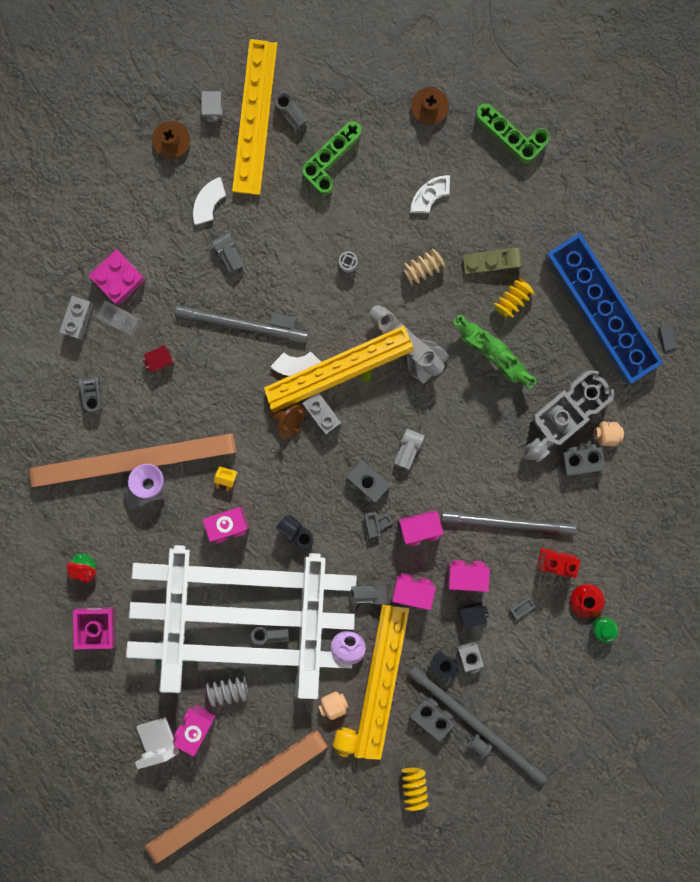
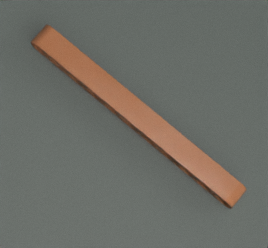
M233 433L28 468L31 487L131 471L142 464L160 466L236 453L237 450Z
M314 730L152 840L144 849L155 864L159 863L328 747L327 743L318 730Z

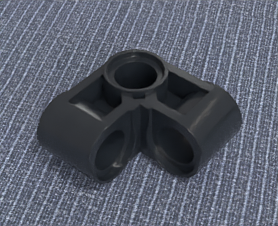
M290 514L285 515L275 528L302 548L309 547L314 542L313 534ZM303 533L308 534L310 537L308 544L300 542V536Z

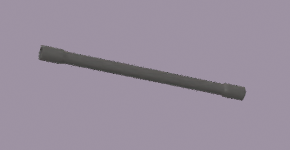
M415 665L410 669L408 675L425 687L525 771L538 785L544 783L547 778L545 774L514 751L432 682Z

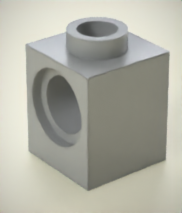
M202 91V116L206 121L216 122L218 119H223V96L221 91Z
M476 642L457 647L465 672L475 673L480 671V667H484ZM469 654L476 655V660L473 663L466 662V657Z

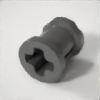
M476 734L467 744V748L479 754L480 759H484L490 752L492 745H487Z

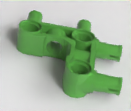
M463 315L456 317L460 322L454 319V325L461 330L460 338L467 345L490 359L512 383L521 382L528 388L534 387L530 382L536 384L537 379L527 373V368L511 353L502 341L494 338L475 323H469Z

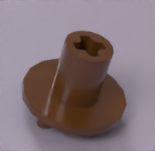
M425 87L419 90L411 102V111L414 118L425 125L440 123L446 117L449 110V101L446 95L440 89L434 87Z
M172 120L158 125L152 137L153 147L157 153L168 159H175L184 155L191 141L186 127L180 122Z
M294 405L288 410L283 408L274 413L270 410L269 418L278 423L277 434L280 438L284 440L292 437L295 433L297 435L301 433L299 428L305 418V410L302 406Z

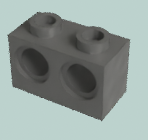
M596 444L585 445L583 450H577V447L566 448V452L561 453L564 475L566 476L605 470L602 447H596ZM592 452L597 457L593 464L588 461V455ZM572 455L578 459V463L575 466L569 464V458Z
M424 696L412 710L410 717L441 742L455 725L452 720L454 717L446 710L442 712L438 708L439 704L431 697L427 699ZM424 707L431 709V713L427 716L421 714V710ZM440 719L446 721V725L443 728L435 726L436 722Z

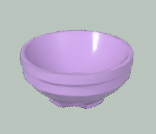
M142 464L130 473L128 484L134 495L142 499H150L160 493L164 486V478L162 472L156 466ZM146 480H153L154 485L151 489L143 487Z
M340 632L332 640L331 653L337 661L343 664H356L365 655V642L355 632ZM352 639L355 645L347 646L344 640Z

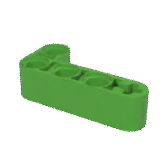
M482 104L477 109L476 121L522 163H530L544 149L550 139L548 131L542 128L534 131L527 139L489 104ZM488 112V116H481L482 113ZM499 123L503 126L504 130L497 131L494 125ZM514 136L517 138L518 143L511 144L508 138ZM535 136H543L544 143H538ZM522 150H530L532 156L525 157L522 153Z
M348 122L304 164L302 169L303 176L319 194L326 196L333 191V181L326 171L360 139L361 126L357 122ZM349 129H351L352 131L356 129V135L352 133L350 136H348ZM337 141L343 142L344 147L342 149H336L333 146L334 143ZM324 154L330 156V160L326 163L320 160V157ZM308 168H315L316 174L313 176L307 175L306 171ZM323 181L330 184V187L326 190L319 187Z

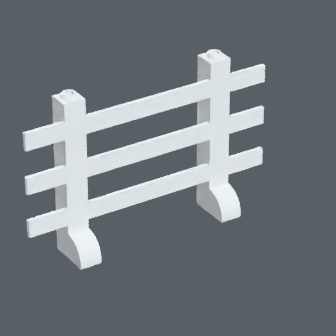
M174 545V549H169L168 565L133 563L132 579L167 581L166 604L130 602L129 618L165 620L163 643H127V658L162 659L160 692L180 693L182 660L298 666L294 696L308 699H318L319 667L352 668V664H343L337 661L331 652L320 651L322 628L354 630L355 614L323 613L322 611L324 589L350 591L351 586H356L357 576L325 574V558H320L321 554L309 553V557H304L303 573L189 566L190 550H185L186 546ZM187 582L302 588L301 611L186 605ZM185 621L300 627L299 650L183 644Z

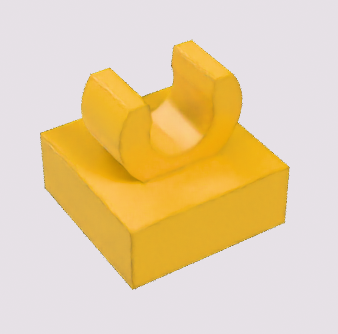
M219 467L214 479L216 488L219 489L221 484L227 486L226 491H229L233 487L237 471Z

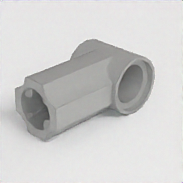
M407 428L394 463L410 469L425 435Z

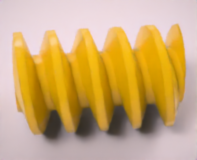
M520 277V282L514 281L515 287L510 286L508 288L510 293L504 292V298L499 297L498 299L499 304H493L498 313L506 319L507 316L514 318L512 311L519 312L517 305L525 306L522 300L529 301L528 294L535 295L531 286Z
M420 768L402 769L401 772L407 773V776L402 777V780L408 781V783L403 785V788L408 789L403 795L409 796V799L404 800V803L410 804L405 810L417 811L428 806V801H426L428 795L425 793L427 786L423 785L426 783V778L423 777L426 775V772Z

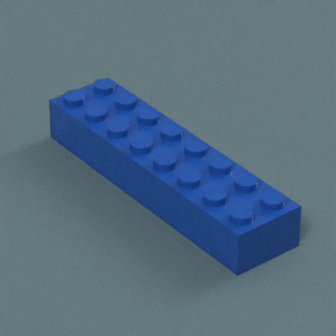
M581 233L573 236L544 256L626 385L635 382L663 364L660 356Z

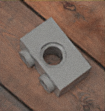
M71 296L60 333L82 340L94 304Z
M319 393L303 403L325 434H328L341 424Z

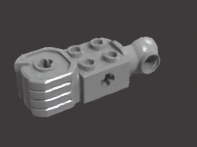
M598 371L583 372L568 385L567 392L565 390L561 391L533 415L534 424L545 437L542 439L537 437L524 448L527 452L522 456L523 458L535 460L537 463L550 453L549 447L553 444L561 445L590 420L588 418L589 415L597 414L613 400L614 389L609 390L607 382L597 376ZM587 390H593V393H591L593 395L592 398L587 396Z

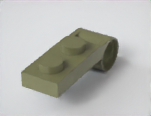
M520 248L463 255L466 275L522 268Z

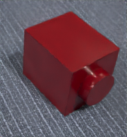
M166 345L144 354L145 360H143L146 369L151 370L153 373L174 364V360Z

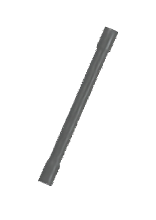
M178 305L175 309V317L258 332L301 343H306L308 332L251 322Z
M442 511V523H462L552 532L572 536L576 534V524L548 523Z

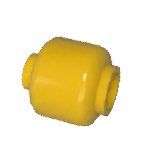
M342 727L341 730L335 732L332 747L337 750V755L348 757V754H354L358 736L356 734L357 731Z

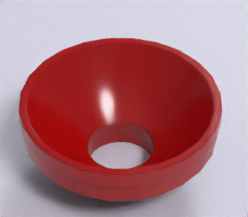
M580 585L571 593L570 607L581 618H595L604 609V595L594 585ZM587 597H592L595 601L594 606L591 608L584 606V600Z

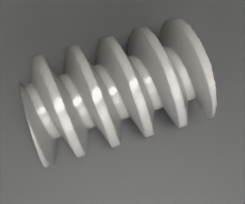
M243 676V682L236 678L235 684L232 683L231 679H228L227 685L221 680L219 687L216 682H213L212 688L207 683V695L211 705L215 707L218 701L222 706L224 705V700H226L227 704H231L232 698L235 703H238L240 697L242 701H246L248 695L246 677Z

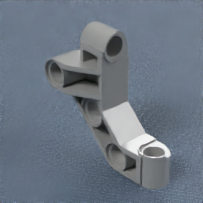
M380 305L374 306L369 313L370 321L382 334L404 326L393 313ZM406 328L415 351L405 354L408 370L424 385L432 375L436 376L443 371L444 363L450 356L435 342L418 339Z

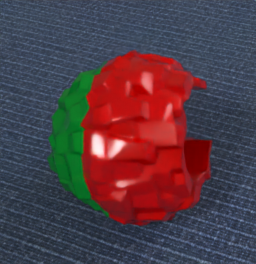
M80 553L73 556L66 566L68 578L79 579L84 583H89L90 580H93L97 573L94 560L90 555Z

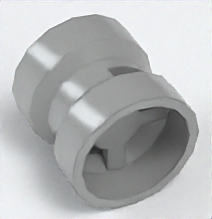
M346 251L340 255L339 267L342 271L350 273L357 268L358 259L353 252Z

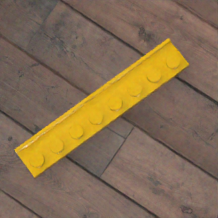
M253 39L249 41L233 193L255 194L259 196L261 194L277 42Z
M401 326L264 387L273 413L415 351L405 326Z
M382 604L354 752L356 758L381 760L409 608Z

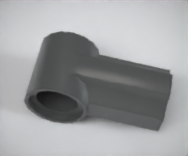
M282 92L276 96V110L283 115L295 131L300 129L308 119L293 102L288 93ZM286 99L289 104L286 107H281L278 101Z
M230 233L212 241L230 274L245 267Z
M154 483L144 486V488L151 489ZM163 488L157 496L150 499L139 498L131 490L124 492L129 510L165 497Z
M388 584L351 586V603L389 604Z
M255 626L251 631V639L258 645L289 641L288 626ZM257 630H262L265 633V637L258 640L254 637V633Z

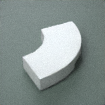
M450 175L439 176L425 183L415 194L410 213L429 214L435 200L443 196H449Z
M221 177L209 182L198 194L193 209L195 226L214 220L213 211L215 205L219 200L226 197Z
M311 352L298 358L290 357L283 353L272 364L271 368L280 374L291 376L321 363V361Z

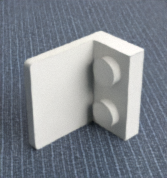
M165 717L137 726L139 736L146 753L141 755L142 758L135 762L137 769L165 762L179 754L178 748L173 746L175 740Z

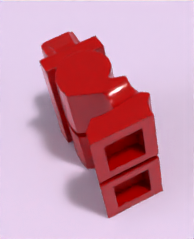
M540 548L536 566L537 570L576 579L581 560L576 559L574 555L561 552L558 554L557 551Z

